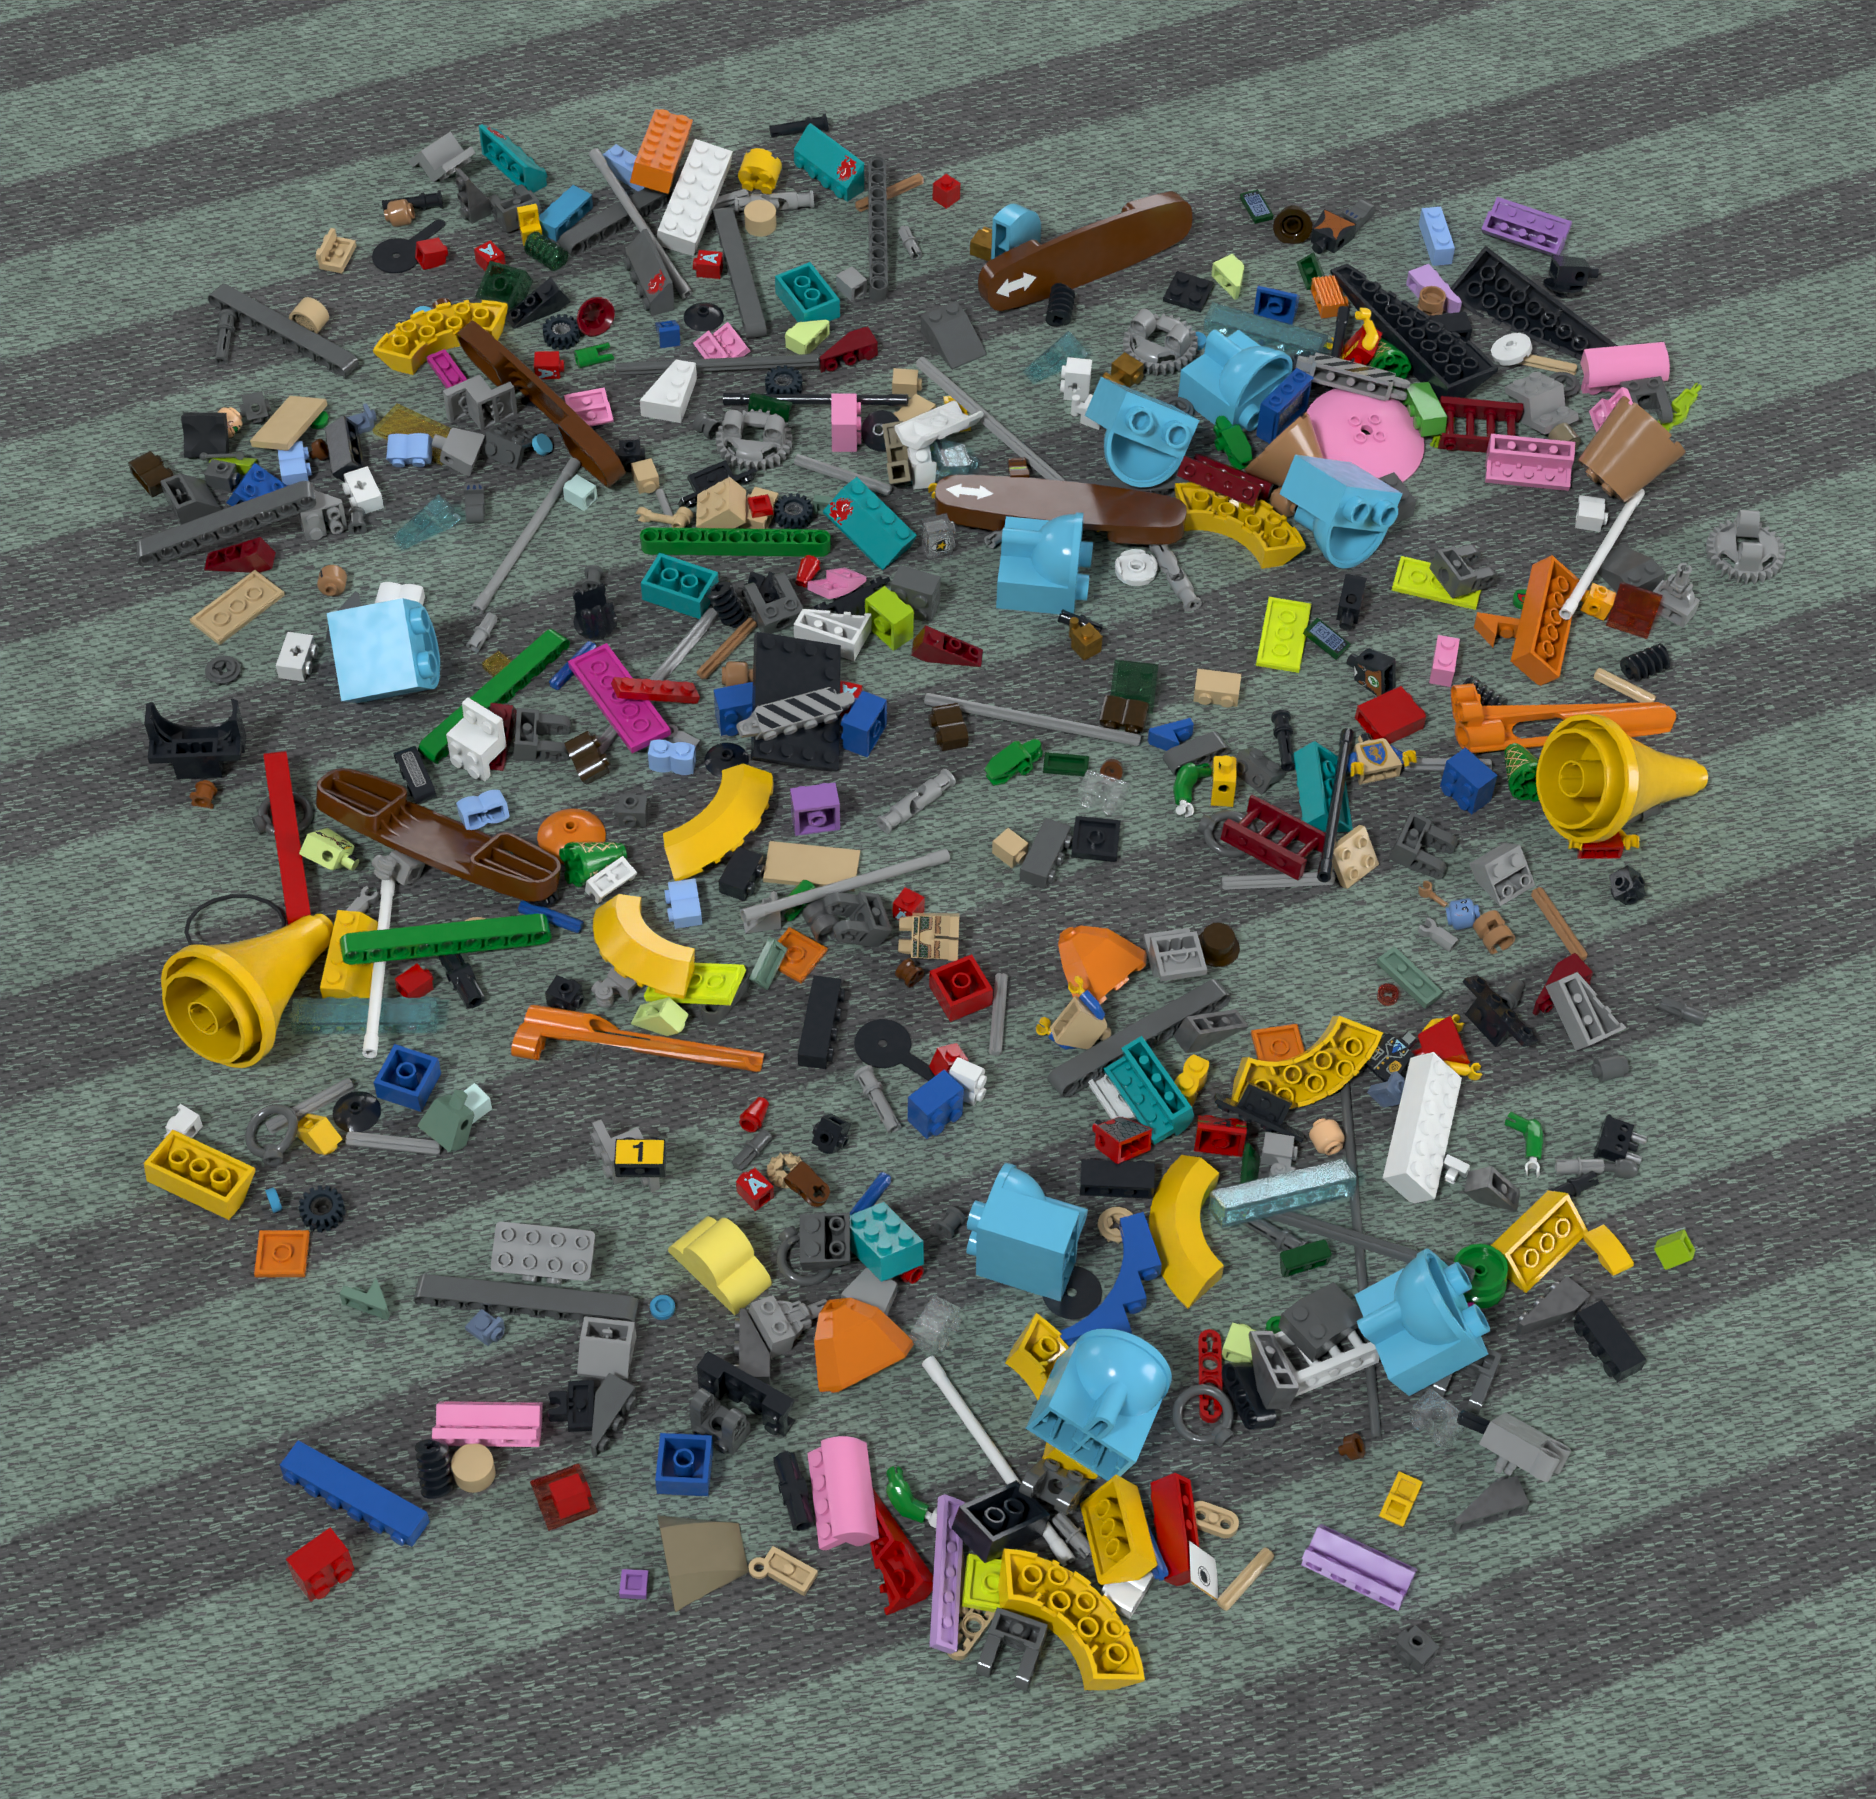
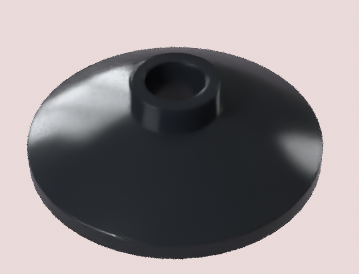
M1552 278L1543 280V285L1556 292L1555 295L1558 297H1567V294L1583 290V286H1557Z
M707 302L696 303L687 308L684 313L685 324L689 328L701 332L716 329L724 320L721 308Z
M878 410L869 414L861 428L862 439L866 446L878 452H885L886 446L883 431L878 434L876 430L878 427H882V424L899 422L897 416L886 410Z
M726 742L710 748L705 755L704 763L706 769L712 775L722 778V770L740 764L748 765L749 756L740 745Z
M363 1091L351 1092L342 1096L334 1105L333 1120L340 1129L346 1132H363L377 1123L381 1115V1106L377 1098L370 1093ZM354 1106H359V1107H360V1108L357 1109V1110H353V1109H352Z

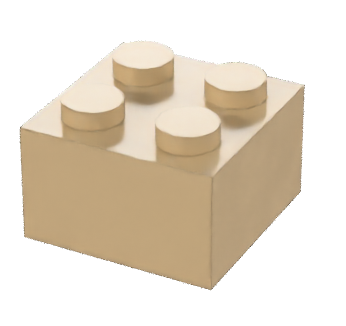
M728 477L697 494V528H736L745 523L746 490L732 478Z

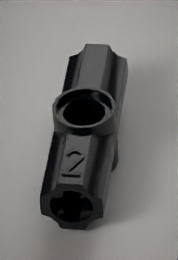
M460 953L438 956L446 971L448 981L452 982L453 990H457L465 1007L473 1009L480 1006L485 1001V998L476 982L470 964L468 962L465 963Z
M789 1451L781 1452L776 1457H773V1462L779 1480L780 1494L782 1493L783 1506L787 1508L793 1531L809 1529L811 1526H814V1517L808 1501L809 1493L805 1478L801 1477L795 1453Z

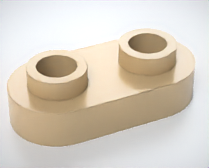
M1204 1501L1194 1502L1195 1517L1197 1514L1205 1516L1203 1520L1196 1518L1197 1529L1221 1538H1231L1237 1533L1239 1520L1235 1513ZM1225 1522L1228 1523L1230 1527L1228 1529H1223L1220 1524Z

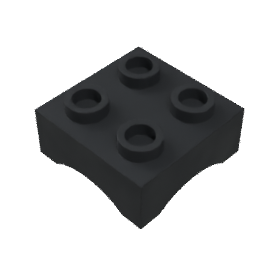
M183 413L181 423L184 436V458L199 457L202 452L207 454H229L227 413Z

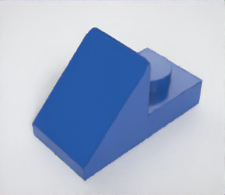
M676 320L655 322L660 348L680 346V328Z
M1191 718L1150 728L1148 743L1168 751L1178 746L1179 741L1183 742L1192 737L1194 724Z

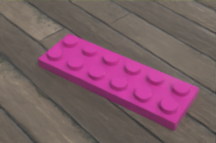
M607 643L568 661L571 671L631 753L649 746L652 740H662L671 735V729L649 700L617 698L611 685L613 677L632 678V676Z

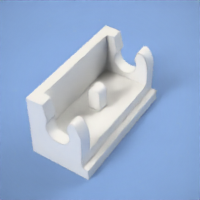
M622 856L588 879L585 892L589 896L593 894L595 902L598 904L602 901V898L628 880L632 881L637 872Z

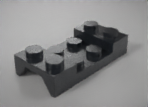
M707 1351L696 1366L699 1389L704 1388L718 1400H721L726 1392L728 1398L733 1402L739 1403L741 1401L747 1404L753 1413L757 1415L762 1414L764 1428L770 1434H780L785 1437L794 1424L795 1419L788 1416L795 1402L793 1398Z

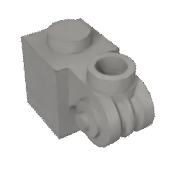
M396 850L391 851L387 856L377 855L372 860L376 877L382 880H390L392 876L402 885L418 881L425 866V863Z
M612 967L607 978L603 982L601 980L595 982L591 991L596 996L597 1004L602 1008H608L614 1003L613 995L618 994L630 1002L645 988V985L643 987L638 986L637 982L633 979L622 977Z
M1265 1132L1261 1164L1272 1165L1269 1173V1182L1276 1187L1284 1186L1287 1181L1293 1182L1295 1167H1291V1160L1296 1161L1298 1146H1293L1294 1136Z

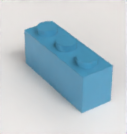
M572 185L555 202L551 203L550 207L539 214L542 234L557 242L563 233L570 230L593 208L592 194Z

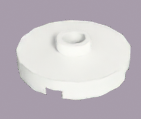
M1511 333L1498 339L1491 348L1493 360L1503 366L1518 364L1524 360L1523 358L1526 355L1528 357L1531 354L1532 344L1526 334Z
M1130 549L1121 553L1120 557H1117L1115 561V574L1125 584L1143 586L1153 581L1157 575V561L1153 555L1146 554L1144 550Z

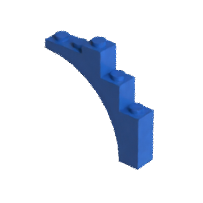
M1144 1212L1120 1218L1119 1229L1123 1243V1260L1120 1273L1113 1289L1100 1306L1083 1320L1059 1331L1061 1339L1069 1347L1080 1336L1091 1330L1115 1329L1132 1334L1126 1313L1135 1314L1146 1308L1147 1297L1141 1280L1149 1281L1155 1279L1158 1275H1161L1162 1266Z

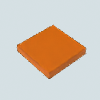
M788 927L778 939V942L787 948L778 971L802 983L827 953L828 948Z
M1297 1024L1251 1030V1037L1258 1060L1277 1062L1290 1059L1305 1051Z
M259 1230L254 1276L305 1277L310 1237L309 1230Z

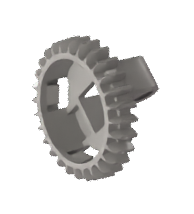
M1141 309L1130 321L1128 332L1124 333L1123 352L1143 363V371L1147 369L1148 375L1153 371L1156 376L1158 372H1163L1165 376L1166 372L1169 371L1173 374L1175 369L1180 372L1181 366L1186 367L1188 363L1192 362L1198 349V337L1196 336V331H1192V325L1187 326V321L1180 322V317L1175 319L1173 315L1168 317L1164 313L1161 317H1158L1157 314L1153 315L1147 309ZM1154 330L1168 332L1165 337V347L1147 340ZM1135 341H1136L1137 346H1138L1136 349H1135V346H1134V342H1135ZM1175 356V361L1169 360L1158 363L1159 357Z
M751 409L750 412L743 410V415L737 410H729L725 413L724 420L722 421L723 425L718 427L719 432H716V446L721 459L725 458L727 463L731 462L732 468L738 465L739 471L743 467H746L747 471L750 468H756L757 471L758 468H762L765 472L766 466L773 469V463L780 466V460L785 461L786 455H789L792 449L793 437L791 428H788V423H785L784 419L776 413L770 415V411L764 413L762 409H759V411ZM744 426L764 427L763 442L741 439ZM727 441L737 449L736 453L730 447L727 449ZM777 447L776 454L773 452L763 459V452Z
M1739 509L1733 523L1727 520L1726 524L1720 523L1719 527H1714L1713 532H1710L1706 542L1705 553H1707V559L1710 560V566L1716 565L1715 571L1722 570L1721 577L1728 574V580L1735 577L1737 578V583H1739L1740 579H1744L1745 584L1752 580L1755 585L1757 579L1763 583L1765 578L1770 580L1772 575L1776 576L1784 563L1786 550L1783 549L1784 543H1780L1781 537H1775V531L1768 532L1769 526L1762 528L1759 511ZM1736 536L1758 538L1759 543L1741 542L1737 551ZM1721 554H1726L1735 562L1734 568L1724 559H1720ZM1773 557L1772 564L1769 563L1763 567L1762 563Z

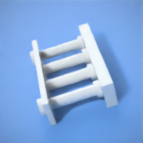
M1354 1330L1347 1336L1354 1349L1341 1352L1337 1345L1328 1350L1332 1358L1325 1361L1316 1360L1312 1363L1299 1349L1310 1366L1300 1371L1295 1370L1282 1350L1299 1386L1296 1396L1379 1363V1355L1375 1345L1371 1342L1363 1343ZM1282 1331L1274 1334L1281 1350L1294 1345Z

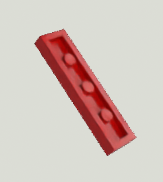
M613 677L611 682L617 698L693 704H697L700 699L694 683L635 679L629 677Z

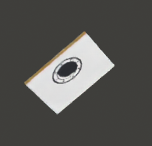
M1189 1541L1191 1584L1217 1601L1218 1578L1215 1559Z

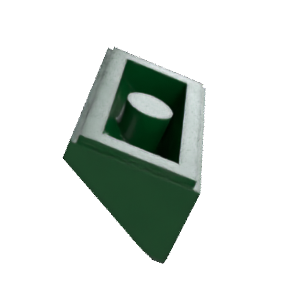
M1314 252L1296 262L1306 290H1311L1314 277H1325L1320 261Z
M752 392L749 397L748 412L751 409L754 411L762 409L764 413L770 411V415L776 413L788 423L792 402Z
M1246 1143L1243 1149L1239 1195L1257 1198L1260 1155L1249 1143Z
M1322 1239L1281 1252L1280 1269L1282 1277H1289L1328 1265L1332 1253L1326 1240Z

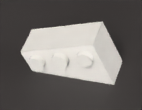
M675 360L641 398V416L681 423L697 380L696 363Z
M802 609L794 623V638L841 645V657L855 661L871 632L872 614L865 613L864 616L851 615V612L832 614L826 610Z

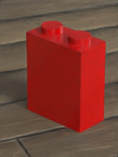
M1400 686L1358 705L1355 719L1366 733L1371 735L1372 740L1384 738L1391 744L1424 729L1426 714L1413 701L1411 694Z

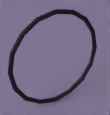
M229 894L213 898L198 906L187 918L184 934L188 944L195 945L189 934L191 920L200 910L214 902L231 898H251L266 903L278 912L282 921L281 928L285 927L287 922L281 909L268 899L252 894Z

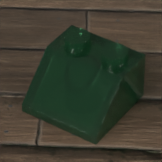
M490 261L475 297L480 300L507 303L508 308H513L527 297L533 280L525 270Z
M1115 660L1110 695L1149 703L1148 713L1153 714L1159 664Z

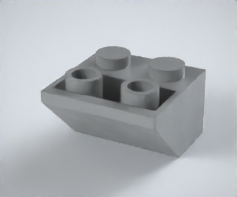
M315 490V507L298 513L299 523L306 541L318 540L327 535L324 521L328 522L333 534H340L343 530H348L342 500Z
M1503 843L1469 863L1476 882L1499 906L1535 886L1521 846L1518 844Z
M584 1316L579 1344L577 1375L605 1379L610 1373L624 1381H628L636 1341L635 1322Z

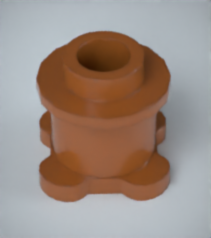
M208 780L197 782L195 785L196 791L191 792L189 796L192 799V806L213 809L214 805L211 801L218 792L214 783Z

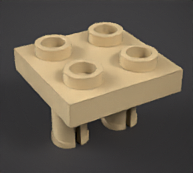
M1358 825L1335 843L1333 867L1340 885L1346 889L1379 865L1367 830L1362 825Z

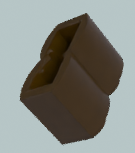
M151 451L128 462L131 474L152 498L163 493L160 481L174 476L170 468L164 467L160 456H155Z
M1105 695L1100 725L1104 728L1122 729L1129 733L1143 734L1149 711V703Z
M952 703L932 707L931 714L928 715L930 727H934L936 731L934 732L935 744L940 745L942 751L968 747L969 736L959 704Z
M586 731L564 743L580 779L586 785L610 773L608 766L611 763L605 753L601 754L599 747L602 744L596 734L592 735L589 731Z

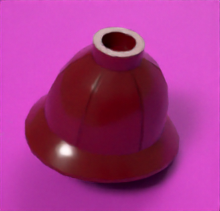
M593 297L586 300L577 312V324L581 332L587 336H598L606 332L614 321L615 310L613 304L603 297Z

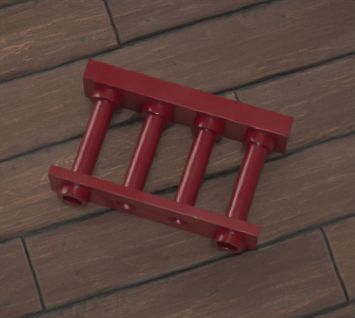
M1441 396L1439 402L1447 416L1446 433H1441L1438 449L1487 453L1490 436L1495 434V421H1506L1507 435L1516 436L1515 422L1519 423L1523 412V403ZM1454 417L1466 418V435L1454 434ZM1474 419L1486 420L1487 437L1475 436Z
M1199 453L1195 454L1194 459L1184 456L1177 473L1178 477L1255 507L1256 501L1261 499L1265 502L1268 501L1274 484Z
M1251 795L1246 811L1248 814L1239 823L1228 818L1223 824L1220 840L1298 881L1304 873L1305 858L1313 849L1322 853L1325 832ZM1255 818L1267 823L1258 833L1247 828ZM1275 828L1286 834L1277 844L1266 838ZM1294 839L1306 844L1297 854L1285 849Z

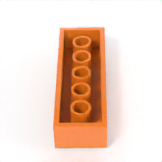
M655 109L635 159L630 183L669 193L689 139L692 119L684 115L669 113V111L664 109Z
M1553 555L1532 565L1510 661L1540 686L1560 676L1572 617L1565 620L1560 617L1559 611L1579 582V579Z

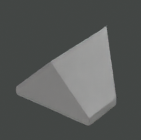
M771 892L770 896L767 899L763 898L760 904L778 900L777 892ZM780 911L744 923L745 933L781 929Z

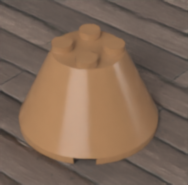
M1305 412L1302 417L1300 416L1244 469L1245 472L1282 487L1295 455L1323 458L1310 415Z

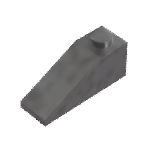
M1233 1009L1187 1016L1173 1036L1185 1053L1202 1051L1249 1026L1239 1012Z
M1250 1331L1248 1335L1256 1386L1266 1409H1289L1299 1390V1386L1273 1331Z
M1503 1476L1496 1479L1454 1520L1451 1529L1453 1534L1526 1513L1529 1502L1518 1477L1508 1478V1476Z

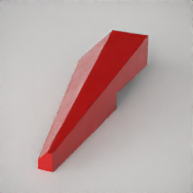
M873 1489L879 1539L870 1542L875 1569H880L883 1573L885 1584H881L879 1589L880 1593H887L889 1606L884 1608V1612L886 1615H890L925 1600L933 1591V1575Z

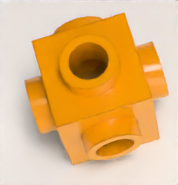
M1592 583L1589 590L1585 591L1580 600L1582 601L1580 611L1604 621L1613 606L1616 593L1604 586Z

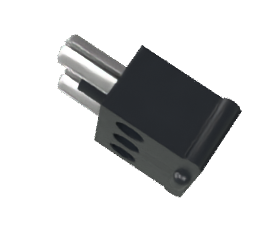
M1608 1114L1601 1125L1593 1156L1594 1158L1600 1157L1613 1162L1619 1158L1631 1159L1640 1164L1642 1157L1627 1151L1630 1150L1636 1153L1638 1144L1632 1143L1630 1140L1645 1145L1647 1137L1633 1132L1634 1125L1613 1118L1612 1115Z

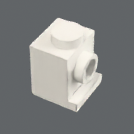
M180 1104L177 1107L179 1112L176 1116L169 1119L165 1127L167 1133L164 1135V1138L172 1129L193 1138L203 1127L200 1116Z

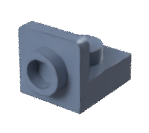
M367 403L363 404V413L347 417L358 425L359 434L375 430L376 414L374 410L369 409Z
M1397 1071L1392 1072L1387 1082L1371 1085L1367 1093L1384 1108L1399 1105L1405 1079Z
M483 1309L465 1326L466 1331L487 1346L493 1341L498 1342L505 1332L503 1319L499 1316L495 1319Z

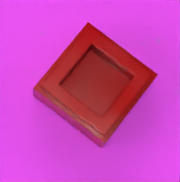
M768 494L748 498L752 518L773 515V508Z

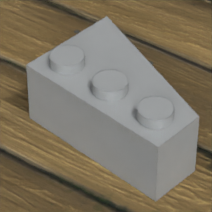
M1578 972L1545 986L1575 1051L1626 1029L1623 1023H1619L1614 1018L1610 1008L1604 1006L1599 1001L1595 991Z

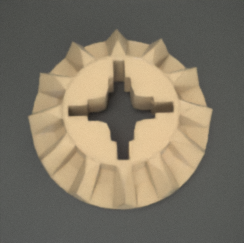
M780 1152L777 1157H772L769 1165H767V1176L771 1183L780 1188H789L783 1179L787 1175L783 1170V1163L785 1162V1165L791 1171L802 1161L800 1156H794L791 1152L789 1154H782Z
M1112 1207L1105 1210L1098 1219L1100 1236H1104L1108 1242L1114 1241L1117 1244L1122 1242L1120 1230L1117 1228L1111 1229L1113 1227V1220L1120 1224V1218L1133 1215V1213L1122 1207Z

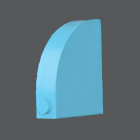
M1013 203L1005 206L994 216L991 260L1029 240L1034 239L1040 243L1041 222L1036 212Z

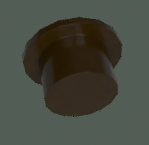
M1291 205L1285 207L1277 214L1273 222V231L1280 242L1300 244L1310 236L1313 223L1306 211L1299 206Z
M1212 923L1198 936L1206 965L1225 967L1232 964L1238 958L1240 952L1239 942L1235 937L1234 931L1227 924Z

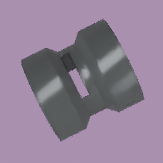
M700 412L693 421V429L703 433L709 440L713 439L709 434L711 432H719L718 427L722 426L720 421L712 419L706 412Z

